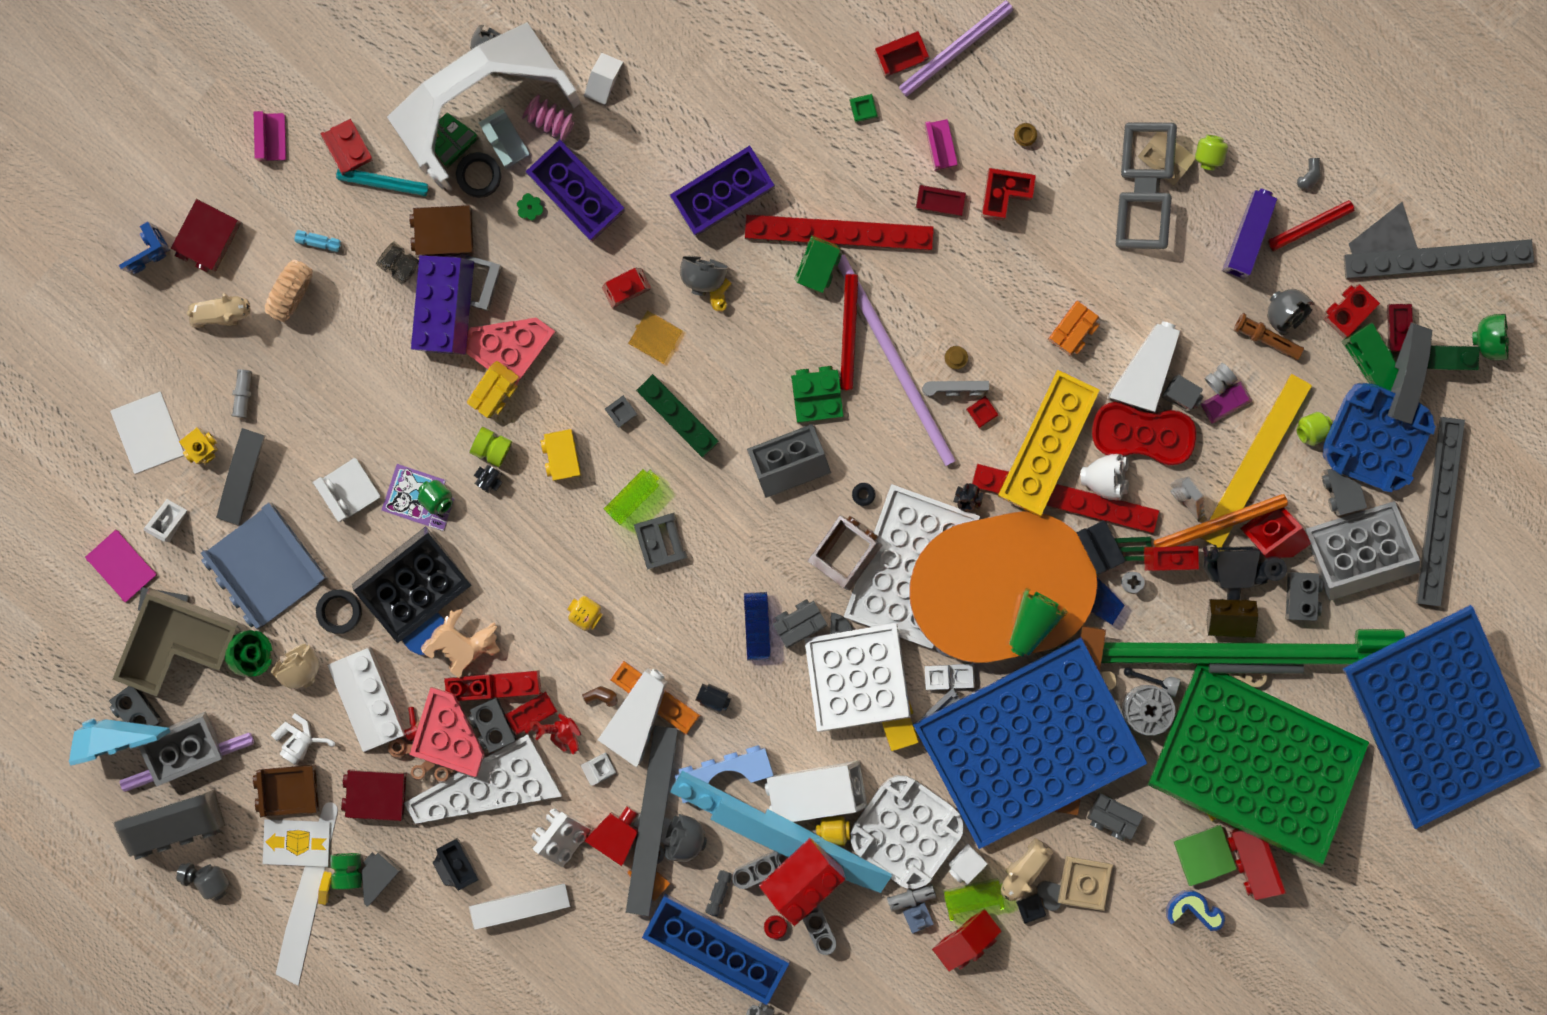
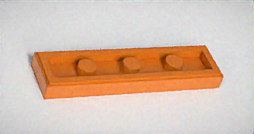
M623 661L610 680L627 693H630L642 676V673ZM664 691L657 714L687 735L700 715L669 692Z

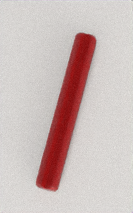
M1348 200L1269 239L1268 245L1272 251H1276L1354 212V205Z

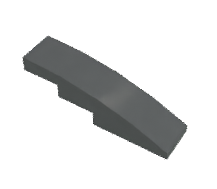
M1414 323L1410 324L1395 364L1399 371L1391 392L1396 394L1387 416L1412 424L1426 377L1432 329Z
M244 428L241 429L216 518L236 525L240 524L254 482L253 477L260 459L259 455L265 435Z

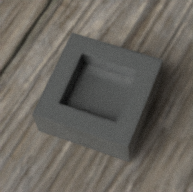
M624 395L605 408V411L618 428L637 415Z

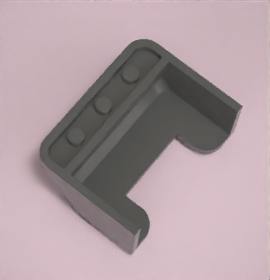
M215 790L113 822L128 856H134L135 860L153 854V849H157L158 853L171 849L170 844L179 842L181 846L194 842L193 837L201 834L203 839L220 833V828L226 826Z

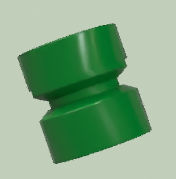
M340 853L330 855L331 869L334 870V873L331 875V888L353 889L362 887V874L358 872V869L362 867L361 854Z

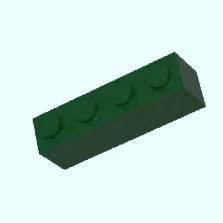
M653 374L636 390L702 458L719 443V440Z

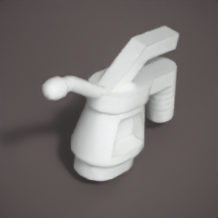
M294 713L292 718L303 725L304 732H301L285 721L271 734L278 742L288 731L293 733L282 746V751L279 755L296 766L299 761L304 759L307 749L312 742L328 743L330 747L335 746L333 740L312 738L309 722Z

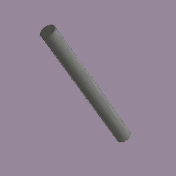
M1209 664V673L1303 674L1304 665Z

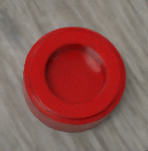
M771 915L764 922V931L768 937L779 939L787 932V922L780 915Z

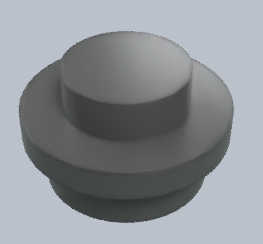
M183 863L179 866L176 880L181 882V885L188 886L194 882L197 872L194 864Z

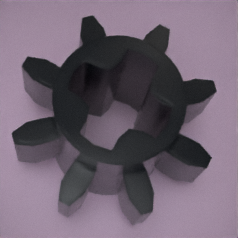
M488 464L485 469L479 466L473 475L478 478L474 484L487 493L492 489L497 491L503 483L499 480L502 474Z
M966 483L963 488L957 487L953 502L957 503L960 510L972 512L974 508L980 509L984 493H980L978 486Z

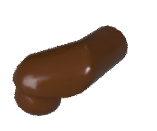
M603 686L582 694L586 705L600 700L606 703L608 707H613L618 702L617 694Z

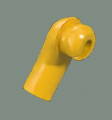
M726 278L718 290L709 293L711 306L715 311L722 312L727 308L724 292L732 283Z

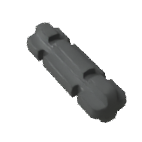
M719 871L717 876L718 883L715 882L709 898L711 903L707 904L705 910L707 914L712 916L719 915L721 909L719 905L723 903L728 889L726 885L730 883L732 878L730 872Z

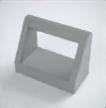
M466 255L465 259L472 260L475 264L489 267L480 301H471L470 303L472 307L489 311L502 266Z

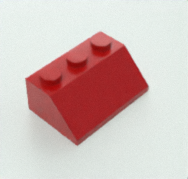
M1238 828L1229 831L1230 837L1227 840L1231 851H1236L1238 860H1235L1239 873H1244L1246 882H1243L1247 896L1251 895L1253 899L1258 900L1286 893L1268 842Z
M809 838L759 886L776 910L795 927L846 878L843 867L813 839Z

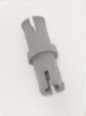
M237 370L236 387L232 392L234 396L233 417L247 418L248 399L252 393L249 392L252 374L250 370Z
M933 884L915 890H912V888L907 889V892L887 897L890 910L893 912L908 906L916 907L917 903L936 899L937 897Z

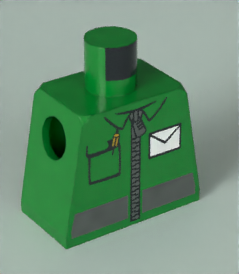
M447 112L443 117L439 118L435 153L448 169L479 139V136Z

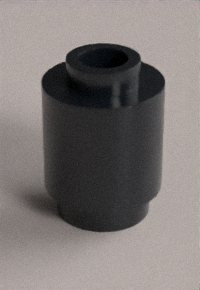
M702 683L695 701L700 702L701 706L720 714L721 710L727 711L732 698L728 697L729 692L714 685Z

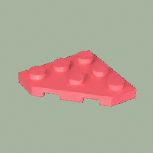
M536 317L470 327L467 335L466 354L487 369L495 361H499L508 370L518 375L519 378L515 383L517 385L555 334V331Z
M430 687L409 755L477 777L484 752L455 694Z

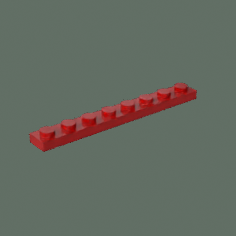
M746 214L745 239L809 243L812 235L836 245L932 251L934 226Z
M977 464L972 484L978 486L979 489L999 494L1009 471ZM1059 484L1055 485L1046 504L1049 507L1154 533L1159 514L1157 509L1122 500L1106 499L1094 493Z

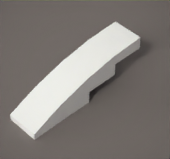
M559 884L469 906L473 928L480 929L570 907L565 884Z

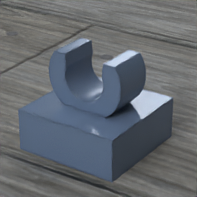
M924 902L903 911L912 934L934 925Z

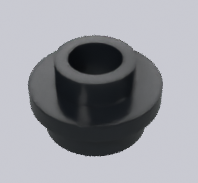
M859 483L852 490V498L856 504L867 506L874 501L875 490L868 483ZM861 490H866L868 492V497L866 499H862L859 497V492Z

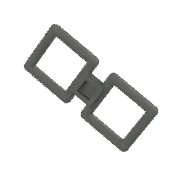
M1128 122L1125 124L1121 176L1123 178H1135L1134 192H1122L1119 195L1115 243L1118 248L1166 249L1168 247L1172 196L1169 193L1159 192L1160 179H1171L1174 175L1177 125L1173 122ZM1134 132H1167L1165 169H1131ZM1128 202H1162L1159 240L1125 239Z

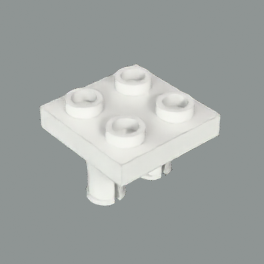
M554 808L550 810L554 817L549 814L546 816V820L551 823L548 830L545 831L544 828L538 827L535 831L539 835L533 832L532 839L537 842L533 850L542 857L563 867L571 859L572 854L579 845L585 841L586 836L591 830L578 820L562 811L560 813L558 809Z

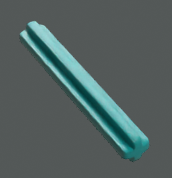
M337 169L336 179L340 181L420 196H427L429 190L427 183L369 172L350 170L345 175H341L339 169Z

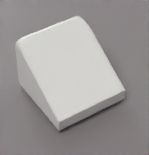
M606 752L581 765L591 786L616 774Z

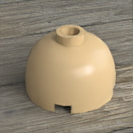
M301 644L285 654L287 658L282 663L278 660L271 670L273 676L289 689L311 686L315 682L314 677L318 673L319 659L315 651L309 644L308 646Z

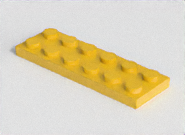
M1056 371L998 494L999 498L1039 517L1042 515L1100 389L1062 371Z

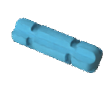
M297 230L294 237L296 243H307L308 246L321 249L328 248V250L338 252L341 246L339 239H329L327 236L314 233L307 234V232Z

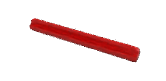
M857 274L845 275L840 375L841 390L853 389L859 277Z

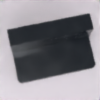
M1105 520L1076 532L1097 574H1103L1126 561Z

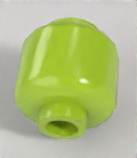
M1206 134L1205 138H1201L1198 141L1195 160L1202 163L1201 168L1214 171L1215 167L1224 165L1228 151V145L1224 142V138Z
M1321 412L1311 413L1299 420L1296 428L1297 435L1301 442L1315 446L1326 440L1333 424L1332 420Z

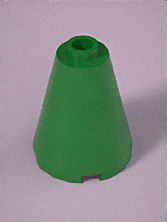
M1026 588L1023 593L1009 645L1012 646L1011 651L1021 657H1024L1025 654L1030 655L1068 612L1065 608L1060 611L1057 602L1039 592H1035L1034 595L1029 594V588Z

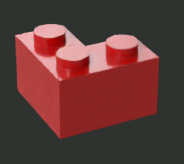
M989 168L981 217L1004 221L1009 198L1031 201L1036 175Z
M983 909L971 916L959 929L945 936L932 950L948 971L956 967L960 970L970 963V959L976 961L985 954L983 949H988L997 942L995 938L1002 931L988 912Z

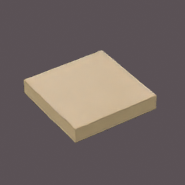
M1066 856L1058 903L1104 911L1113 864Z

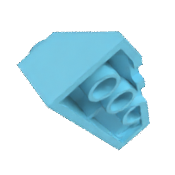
M95 718L82 723L83 727L74 731L69 764L72 766L97 759V756L106 753L111 755L127 747L134 748L156 741L170 733V729L108 719L97 722Z

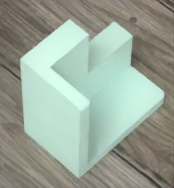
M504 109L479 122L506 169L529 156L526 146Z

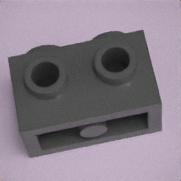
M1287 572L1285 619L1317 621V616H1321L1322 603L1318 602V592H1322L1323 580L1319 578V573Z

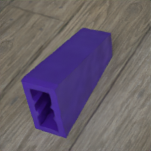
M1261 188L1259 191L1255 190L1252 192L1222 268L1223 272L1241 279L1250 276L1278 199L1272 197V192Z

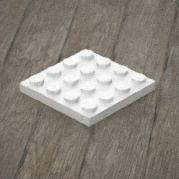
M898 624L805 638L817 732L911 717Z

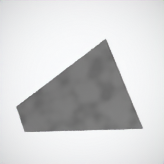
M1403 202L1349 243L1351 253L1418 249Z

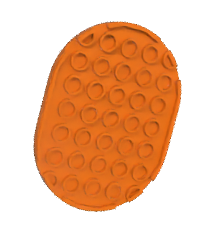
M1014 512L958 524L948 528L932 539L920 553L912 571L909 585L910 606L919 629L940 651L966 662H994L1019 656L1011 651L1012 646L1009 645V641L1026 588L1030 589L1029 594L1034 595L1035 592H1039L1057 602L1060 611L1063 608L1068 611L1064 618L1032 652L1037 653L1062 644L1082 627L1094 605L1097 575L1077 533L1071 527L1057 518L1042 514L1039 517L1031 512Z

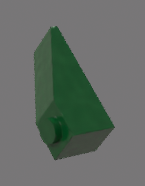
M1431 345L1427 369L1479 370L1480 347Z

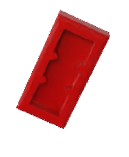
M546 691L505 714L515 734L518 735L525 731L530 722H541L558 711Z

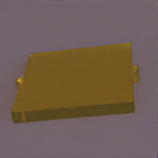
M647 310L640 324L635 326L636 330L628 344L664 364L670 352L675 350V344L683 330Z

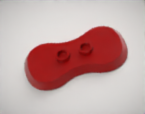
M1111 402L1103 405L1096 413L1092 437L1096 448L1105 455L1122 454V456L1143 454L1166 465H1179L1187 461L1193 453L1196 443V427L1193 420L1187 414L1180 411L1170 410L1160 413H1144L1128 404Z

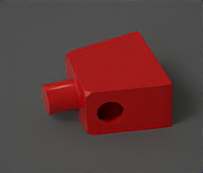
M637 267L605 282L602 286L612 309L652 289L642 268Z
M628 806L625 807L620 816L610 812L587 836L585 842L622 866L638 832V829L631 825L638 813Z

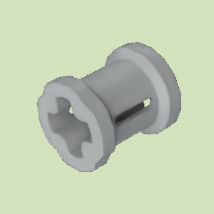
M1128 572L1121 580L1123 589L1130 593L1139 592L1145 584L1144 578L1137 572ZM1135 576V580H1138L1139 583L1131 589V585L1127 584V580Z

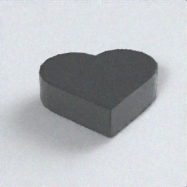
M1042 881L1037 886V893L1043 898V905L1050 911L1057 910L1061 903H1058L1060 884Z

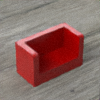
M919 31L879 46L874 50L884 77L929 59Z
M1198 546L1144 547L1145 571L1199 569Z

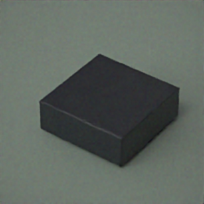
M1038 893L1016 901L1024 924L1046 916Z

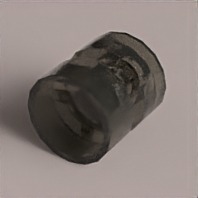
M393 241L381 254L376 265L386 273L391 272V277L403 285L417 270L419 260L411 254L406 255L405 249Z

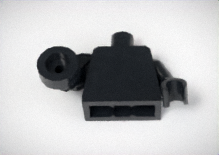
M1214 545V547H1210V551H1208L1207 547H1203L1205 554L1203 568L1212 582L1220 588H1227V600H1241V588L1260 586L1268 583L1269 579L1278 581L1287 573L1286 563L1277 556H1271L1263 563L1260 562L1258 564L1260 550L1255 546L1217 547Z

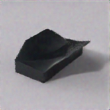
M458 838L436 849L437 855L433 865L444 885L453 886L459 891L479 880L476 869Z

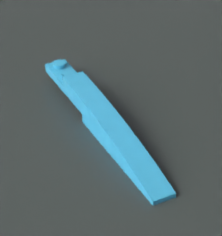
M683 770L671 788V793L711 813L710 820L787 857H790L809 838L813 839L843 867L846 881L881 893L892 877L891 873L834 843L824 840L817 834L767 809L763 813Z

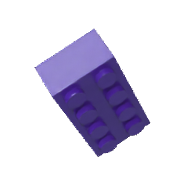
M560 139L525 171L591 243L626 211Z
M749 145L671 193L670 198L694 237H697L775 189V185Z
M419 255L411 340L412 350L466 355L474 261L456 257Z

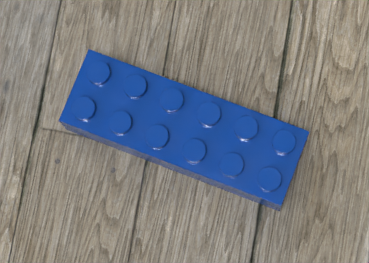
M666 893L642 936L648 942L765 1005L769 1003L789 965V960Z

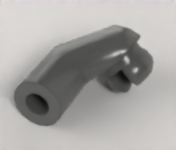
M1320 158L1308 159L1309 172L1304 177L1301 176L1297 179V186L1300 189H1311L1320 180Z

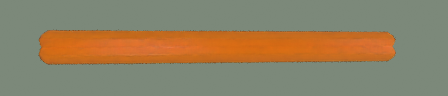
M1285 494L1272 497L1154 541V547H1171L1184 544L1288 505V500Z

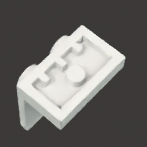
M353 458L324 478L320 477L313 481V484L338 522H343L380 498V494L356 458Z

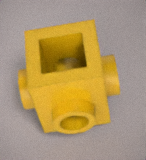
M196 427L179 441L185 449L183 454L190 463H204L206 465L216 457L214 454L218 451L215 446L217 444L216 439L210 432L205 433L200 427ZM201 444L202 449L199 451L198 446Z

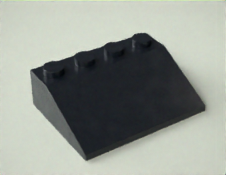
M426 526L352 583L353 591L397 644L472 586Z

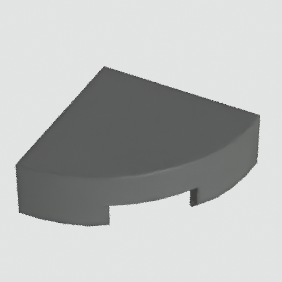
M831 613L830 634L853 631L846 618L837 613Z

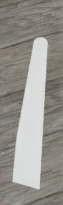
M328 802L323 806L319 822H330L329 847L338 810L337 806L332 802ZM305 866L284 934L276 975L296 985H299L317 905L318 890L325 867Z

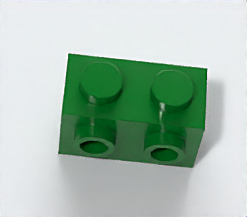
M811 235L794 277L796 283L822 293L825 287L829 288L833 278L831 274L833 267L838 266L842 256L838 245Z

